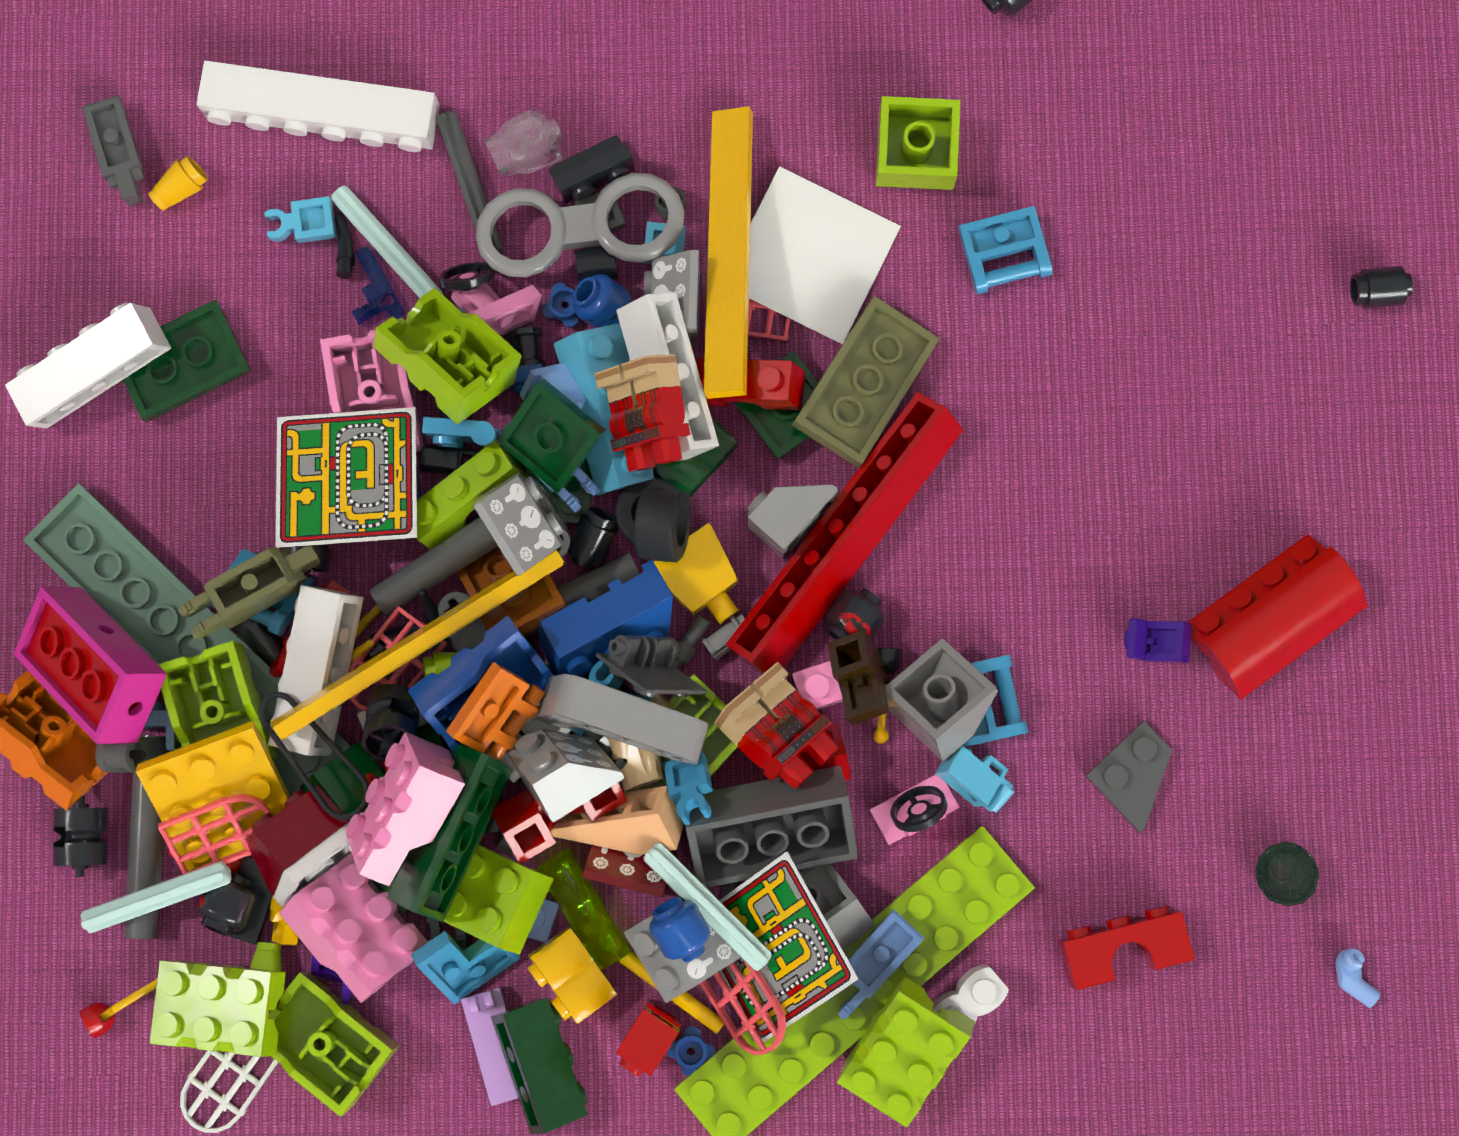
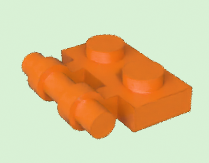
M493 662L446 732L453 739L482 753L486 751V754L500 761L507 749L512 750L515 743L518 741L516 736L529 718L534 719L540 710L538 704L546 692L535 684H532L530 687V684L522 677Z

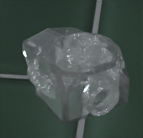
M527 110L505 122L497 133L484 140L501 177L517 173L531 174L563 159V154L558 142L564 140L556 120L553 118L548 121L542 110Z

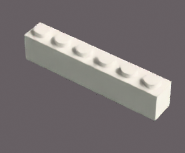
M205 60L196 104L207 120L217 125L228 126L233 121L245 123V126L259 131H267L269 127L283 128L284 132L295 136H306L307 132L322 134L323 138L342 142L347 137L360 139L362 144L372 147H382L383 143L396 144L400 149L408 152H420L421 148L433 150L437 116L440 108L437 97L433 92Z

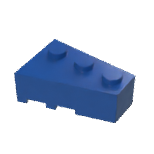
M653 560L641 565L644 572L622 584L618 578L607 584L610 591L598 598L587 602L586 598L583 597L539 622V646L555 676L569 674L581 677L587 674L600 661L596 657L597 653H610L609 643L618 635L669 637L673 595Z

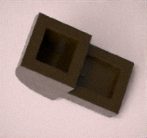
M864 630L828 642L833 678L840 683L846 720L852 725H856L890 713L885 684L889 683V678L880 652L872 638Z

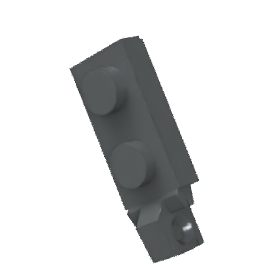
M116 95L83 106V114L102 176L108 182L111 189L119 188L121 198L127 202L128 206L142 203L143 198L137 181L145 179L144 167L123 99Z

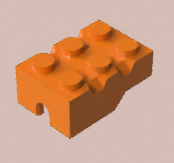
M27 670L14 681L8 696L0 693V753L10 760L12 769L24 779L30 777L35 779L42 785L44 794L67 811L109 772L102 771L96 763L95 751L97 744Z

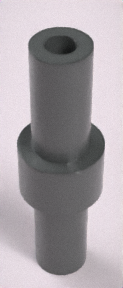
M700 615L696 617L682 639L675 640L680 644V653L673 662V666L678 670L683 664L688 665L696 653L693 649L711 625L709 621Z

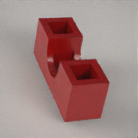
M695 358L704 390L705 358ZM747 359V395L707 399L706 397L708 407H727V402H746L759 405L763 409L801 410L806 372L793 361Z
M616 783L560 819L552 822L529 790L526 789L496 806L492 816L521 864L556 843L552 836V830L554 825L565 816L582 812L587 814L593 822L628 800L619 783Z
M1162 905L1145 910V918L1131 921L1129 915H1124L1106 920L1107 927L1091 931L1090 925L1067 930L1068 938L1060 939L1058 942L1070 987L1080 990L1115 981L1116 978L1112 966L1113 955L1121 945L1129 942H1135L1142 948L1148 967L1154 970L1195 960L1182 911H1170L1168 905Z
M649 999L615 1052L622 1057L619 1064L636 1076L640 1077L643 1072L652 1076L679 1034L683 1021Z

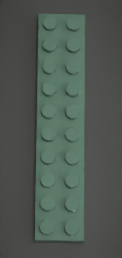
M78 483L23 539L70 587H82L157 664L183 656H197L202 654L205 649L235 641L244 644L252 670L253 684L261 702L267 695L279 692L278 683L281 676L275 678L269 674L270 666L237 638V633L234 630H228L224 626L204 638L194 639L190 632L191 629L199 622L216 613L210 607H207L193 616L182 618L178 608L197 595L82 484ZM278 698L269 701L265 707V718L269 725L274 716ZM336 730L334 743L344 752L352 745ZM275 747L278 759L273 762L289 795L292 796L300 790V786L304 782L281 750ZM333 750L331 756H307L289 751L308 778L338 756Z

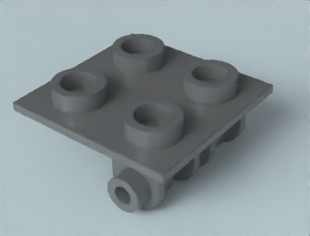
M618 635L609 643L610 653H597L596 655L598 659L610 667L609 671L612 674L625 678L634 685L633 689L641 695L656 697L657 694H671L676 697L685 698L688 694H706L707 692L706 689L673 666L675 657L680 653V644L672 637Z

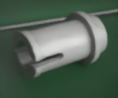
M742 613L736 618L732 615L729 623L708 638L702 640L716 661L731 650L725 644L744 621L745 617Z

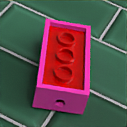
M41 586L13 654L96 744L138 743L167 675L82 587Z

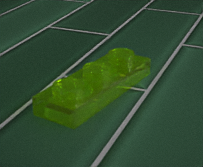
M569 848L559 852L536 868L538 872L554 879L549 889L600 970L607 968L632 952L624 940L623 934L616 927L604 907L601 898L596 894L588 879L582 878V868Z

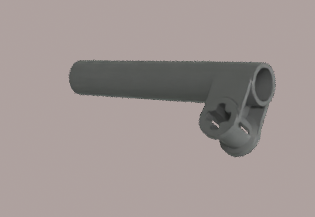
M535 480L543 495V498L538 500L546 514L551 511L554 512L565 532L560 534L563 540L562 545L556 549L562 557L567 553L570 546L568 528L556 511L554 503L538 480ZM479 517L371 588V596L380 610L388 616L398 606L402 607L417 598L420 590H430L497 548L498 545Z
M627 553L556 588L566 606H569L583 597L586 598L587 602H590L610 591L607 585L610 582L619 578L623 584L640 573L630 553ZM462 592L448 593L439 603V616L453 608L451 603L453 600L456 599L458 603H462L469 599L470 596ZM480 617L449 636L454 652H459L464 648L473 649L484 641V633L487 630ZM539 627L525 634L524 637L528 640L538 635Z
M141 735L138 743L97 744L95 760L102 771L133 773L126 895L156 885L162 881L165 840L158 829V823L162 821L136 773L137 764L171 752L166 750V736ZM159 909L125 921L124 938L156 939Z

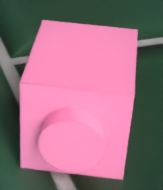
M830 661L792 674L798 693L804 699L810 701L817 710L843 701L838 682L833 678Z

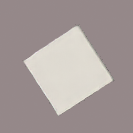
M349 822L284 870L273 896L282 908L292 896L349 855L351 849L346 837V829Z

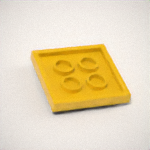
M254 721L137 764L136 773L162 822L220 798L236 794L253 795L259 798L272 810V814L276 815L285 808L284 803L290 797ZM242 801L229 803L234 813L254 805L253 803ZM221 806L200 814L197 818L202 826L223 818V815L227 813L224 807ZM261 809L241 817V820L238 822L243 831L250 829L258 819L265 815V812ZM188 819L167 827L166 830L170 838L192 830L191 827L194 825ZM230 821L208 830L209 832L206 835L212 844L233 836L236 830ZM198 834L174 843L180 856L201 848V845H204ZM241 840L218 848L216 854L221 859L244 850L245 847ZM207 852L184 861V864L188 871L213 861Z

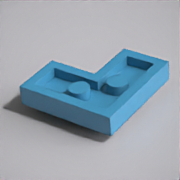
M446 931L428 941L424 946L411 954L416 966L453 1004L459 1002L521 958L519 954L497 948L481 939L463 951Z

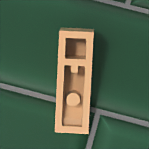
M667 786L623 792L628 801L593 822L585 813L569 814L554 825L552 836L643 855L658 842L662 843L669 851L676 850L684 823L676 812L677 804H674L669 797Z

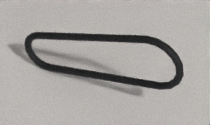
M274 692L267 695L259 706V720L323 810L331 817L340 820L351 819L355 814L359 815L368 805L365 797L369 783L365 775L314 721L309 723L313 730L360 779L363 785V800L356 810L345 814L332 810L265 718V707L274 698L285 699L293 708L298 703L287 693Z

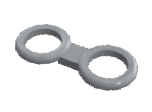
M631 173L618 177L602 189L595 203L560 207L551 196L536 189L516 188L500 193L485 206L477 220L475 239L481 257L492 269L508 277L526 278L544 272L559 259L563 250L601 245L608 254L626 262H646L661 257L675 245L683 230L685 211L680 195L666 180L648 173ZM635 190L649 191L658 195L668 208V220L662 233L653 241L642 245L626 244L618 240L611 233L608 226L609 211L614 202L622 195ZM521 205L533 206L543 211L549 218L552 226L551 236L546 247L535 257L525 260H512L501 255L495 249L492 241L493 227L498 218L508 209Z

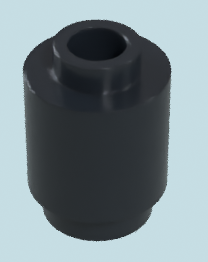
M1402 266L1362 269L1360 274H1353L1350 279L1351 300L1355 306L1362 305L1365 309L1404 305L1407 297L1411 296L1413 292L1411 274L1405 273Z
M589 507L587 513L581 515L568 552L572 555L571 560L575 564L588 569H593L594 565L601 566L604 564L618 532L616 516L598 507Z

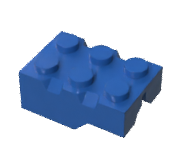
M506 616L484 633V641L475 648H464L451 657L450 666L440 674L430 673L408 690L423 717L438 734L441 733L453 752L458 744L465 747L468 746L453 739L446 730L493 662L522 677L530 684V687L532 684H535L545 690L548 678L554 676L509 616Z

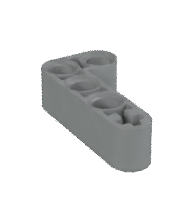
M561 674L548 678L544 690L546 694L541 700L540 710L536 716L538 720L561 728L571 729L579 727L677 762L690 765L698 764L708 723L582 677Z

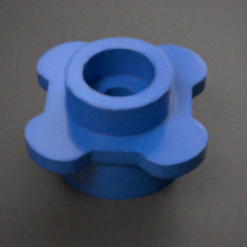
M556 283L551 288L552 293L549 296L548 303L543 305L542 312L547 319L556 318L562 321L564 326L572 328L579 322L574 310V290L566 287L564 283ZM563 302H567L569 304V306L565 309L561 307V304Z
M695 1026L687 1027L684 1035L678 1041H673L667 1051L668 1056L676 1059L678 1064L682 1066V1073L690 1076L699 1066L715 1054L714 1046L707 1044L702 1039L700 1029ZM689 1047H693L695 1049V1053L693 1055H689L687 1053V1049Z

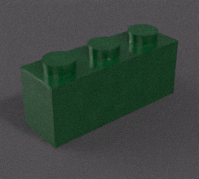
M548 997L534 999L491 1016L530 1134H545L587 1116L588 1113L585 1108L587 1095L582 1084L575 1079L571 1067L574 1064L573 1054L568 1044L562 1041L558 1029L560 1017L554 1006L549 1003Z

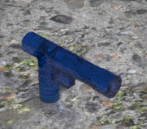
M370 247L360 248L355 254L371 284L362 289L368 305L364 304L361 308L358 307L351 311L358 325L365 322L366 319L373 318V315L377 316L380 312L383 313L387 311L390 318L395 317L399 319L403 317L405 311ZM387 296H391L394 300L392 305H384L382 302Z

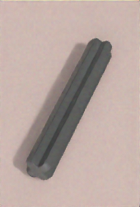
M448 111L438 115L437 122L476 232L477 220L488 202L458 116L455 111ZM494 225L492 241L495 249L501 254L504 248L496 225Z

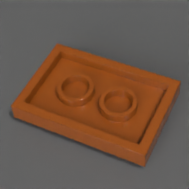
M498 546L457 573L469 596L472 597L514 570ZM548 574L480 618L488 631L506 616H509L520 632L525 635L538 628L540 621L567 606Z

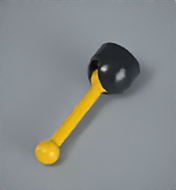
M877 647L889 678L900 667L902 649ZM886 714L878 716V727L873 733V739L879 744L885 743L889 738V733L885 729Z

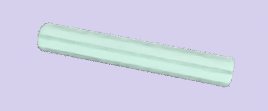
M343 185L331 195L333 203L419 298L434 288L444 295L439 287L348 186Z
M656 843L647 851L643 857L644 862L683 900L695 902L707 924L753 970L758 971L768 963L772 956L771 952L662 843Z
M219 861L86 909L80 914L81 926L89 933H93L227 885L232 880L230 867L223 861Z

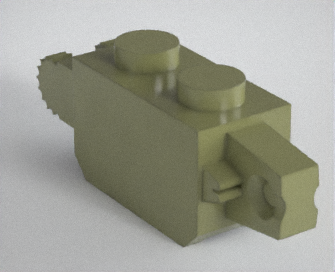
M308 545L293 553L290 552L289 548L281 551L277 547L268 548L209 580L203 586L205 592L183 603L178 608V611L182 618H187L211 605L215 606L218 613L199 622L191 629L190 632L196 640L204 638L224 626L229 630L300 591L298 585L306 581L304 573L320 564L319 557L312 545Z

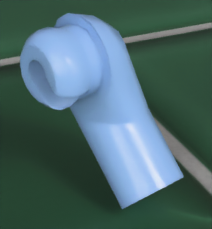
M1356 948L1341 951L1335 961L1339 987L1368 1008H1371L1379 999L1381 992L1362 979L1361 968L1362 963L1365 961L1363 954Z

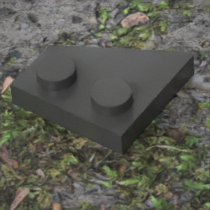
M1142 721L1100 760L1085 777L1138 833H1141L1147 824L1172 750L1145 721Z

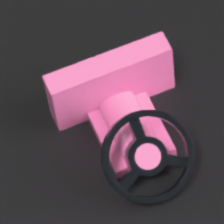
M487 262L464 263L442 272L440 275L441 286L445 289L458 290L452 293L451 298L463 313L477 314L500 336L535 320L542 295L533 285L500 299L486 283L495 276L494 269ZM480 270L487 271L479 276Z
M935 774L869 809L887 845H890L905 836H911L933 826L939 820L945 818V815L958 809L959 806L947 783Z

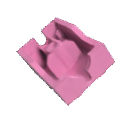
M376 330L369 331L367 333L368 336L362 338H353L348 334L320 339L329 400L333 413L416 407L414 384L409 381L407 371L399 364L392 365L373 347ZM416 408V451H421L424 444Z
M407 732L404 733L399 744L394 743L391 746L385 760V766L389 767L384 777L374 779L371 782L365 797L366 802L369 803L365 812L359 815L355 814L349 821L346 829V837L359 875L390 886L409 850L433 842L465 785L459 771L453 769L455 762L448 749Z
M351 853L292 896L279 914L321 965L335 971L360 1003H362L379 990L397 972L399 973L414 962L411 954L424 946L428 941L413 923L405 922L397 912V904L387 898L389 895L387 892H381L372 882V879L359 875Z

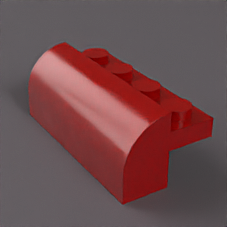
M1307 534L1188 621V623H1191L1190 640L1210 659L1216 677L1241 700L1368 605L1358 578L1341 555L1331 546L1325 549L1313 537Z

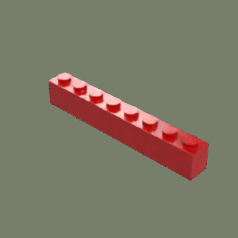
M919 392L910 400L725 644L746 664L762 675L777 662L783 668L788 664L963 432V428L945 406Z

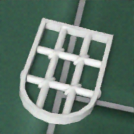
M207 1051L194 1071L188 1075V1079L181 1091L180 1107L184 1118L193 1128L204 1133H218L230 1128L240 1117L244 1116L247 1107L278 1062L274 1060L261 1080H258L249 1072L260 1057L253 1056L246 1066L240 1067L231 1060L235 1055L232 1052H225L223 1055L219 1051ZM212 1054L222 1063L208 1082L205 1081L203 1084L195 1077ZM230 1067L240 1075L228 1093L220 1096L211 1088L224 1069L228 1070ZM248 1080L256 1087L241 1109H238L229 1101L242 1082L246 1083ZM192 1083L202 1091L188 1110L186 1097ZM210 1096L220 1104L205 1126L197 1123L192 1116L204 1098L208 1099ZM228 1109L236 1115L228 1124L219 1128H211L222 1111L226 1112Z

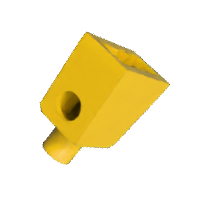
M709 522L689 536L685 553L677 563L654 561L673 597L693 616L708 607L719 624H722L739 611L727 594L729 590L738 584V579Z

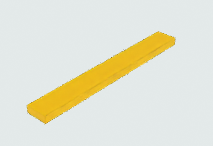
M750 106L712 111L704 395L707 399L747 395L753 112Z
M554 550L523 574L517 576L514 571L510 572L270 722L280 740H284L563 565V559L558 551Z

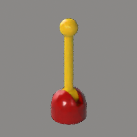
M157 979L112 1006L103 1002H96L80 1010L79 1014L82 1022L91 1036L96 1039L108 1032L115 1023V1013L156 989Z

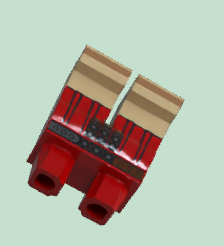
M676 354L643 356L594 373L597 389L606 388L611 411L609 428L612 436L615 438L610 440L612 452L625 451L628 472L655 468V464H666L683 460L679 438L691 434L689 423H683L685 410Z
M777 662L755 680L751 686H748L728 703L714 724L758 767L764 769L763 774L770 781H773L779 775L791 787L797 789L814 772L802 759L801 755L806 751L822 766L836 753L839 746L826 732L832 722L824 714L821 716L817 708L795 690L785 679L788 672Z

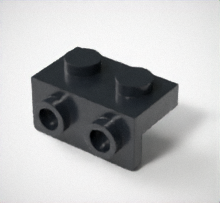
M612 136L551 166L549 173L566 204L572 200L577 201L586 198L595 189L611 183L618 177L628 175L634 171V164L626 143L622 144L618 136Z

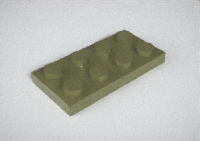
M873 296L792 423V426L859 468L940 338L876 296Z

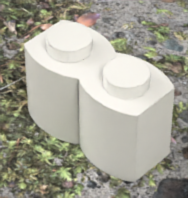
M986 964L977 965L968 970L959 979L955 990L946 992L933 1001V1010L939 1012L941 1008L947 1010L956 1009L976 1023L978 1016L992 1012L1003 1002L1009 989Z

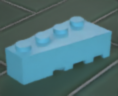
M620 323L576 332L555 342L554 347L559 364L565 363L586 398L582 410L606 429L587 456L593 482L600 489L597 496L654 479L653 468L628 472L625 451L612 452L610 440L615 438L612 436L609 428L611 411L606 388L597 389L594 373L630 361Z

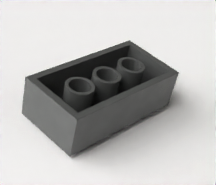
M841 765L814 770L797 789H794L781 777H778L773 781L768 779L713 790L703 794L711 806V817L705 818L699 807H696L689 814L690 824L685 825L696 878L702 884L705 883L707 888L748 880L785 852L789 853L797 870L858 858L849 795Z

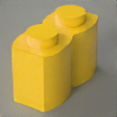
M566 927L528 955L533 963L527 968L541 988L546 984L551 988L556 997L550 1002L564 1021L571 1017L578 1024L617 995L570 927Z

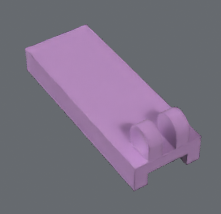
M502 987L461 999L491 1106L517 1099L518 1095L491 1016L508 1010Z

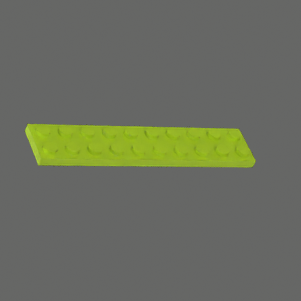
M980 826L871 919L875 924L872 929L843 949L848 959L893 909L924 937L923 941L870 998L866 997L845 1020L837 1013L840 1010V1006L859 990L853 983L836 994L832 999L827 1000L788 1026L784 1039L777 1049L768 1054L753 1055L743 1050L732 1038L715 1052L710 1059L699 1066L696 1071L674 1087L675 1092L711 1136H747L863 1036L877 1013L884 1008L904 977L921 987L1035 889V887L983 826ZM748 1030L741 1035L749 1045L760 1049ZM774 1036L764 1042L767 1048L774 1042Z

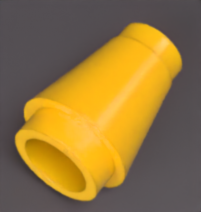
M187 155L182 160L177 158L153 187L154 189L148 194L152 201L162 211H165L167 208L204 189L203 184L208 180V177L202 168Z

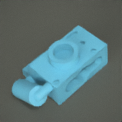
M963 746L958 748L945 761L941 762L935 772L940 779L975 807L983 806L988 811H994L995 813L1015 793L1012 783L1004 778L1009 769L992 755L986 756L980 761L972 754L970 749ZM990 764L999 771L997 774L989 768Z

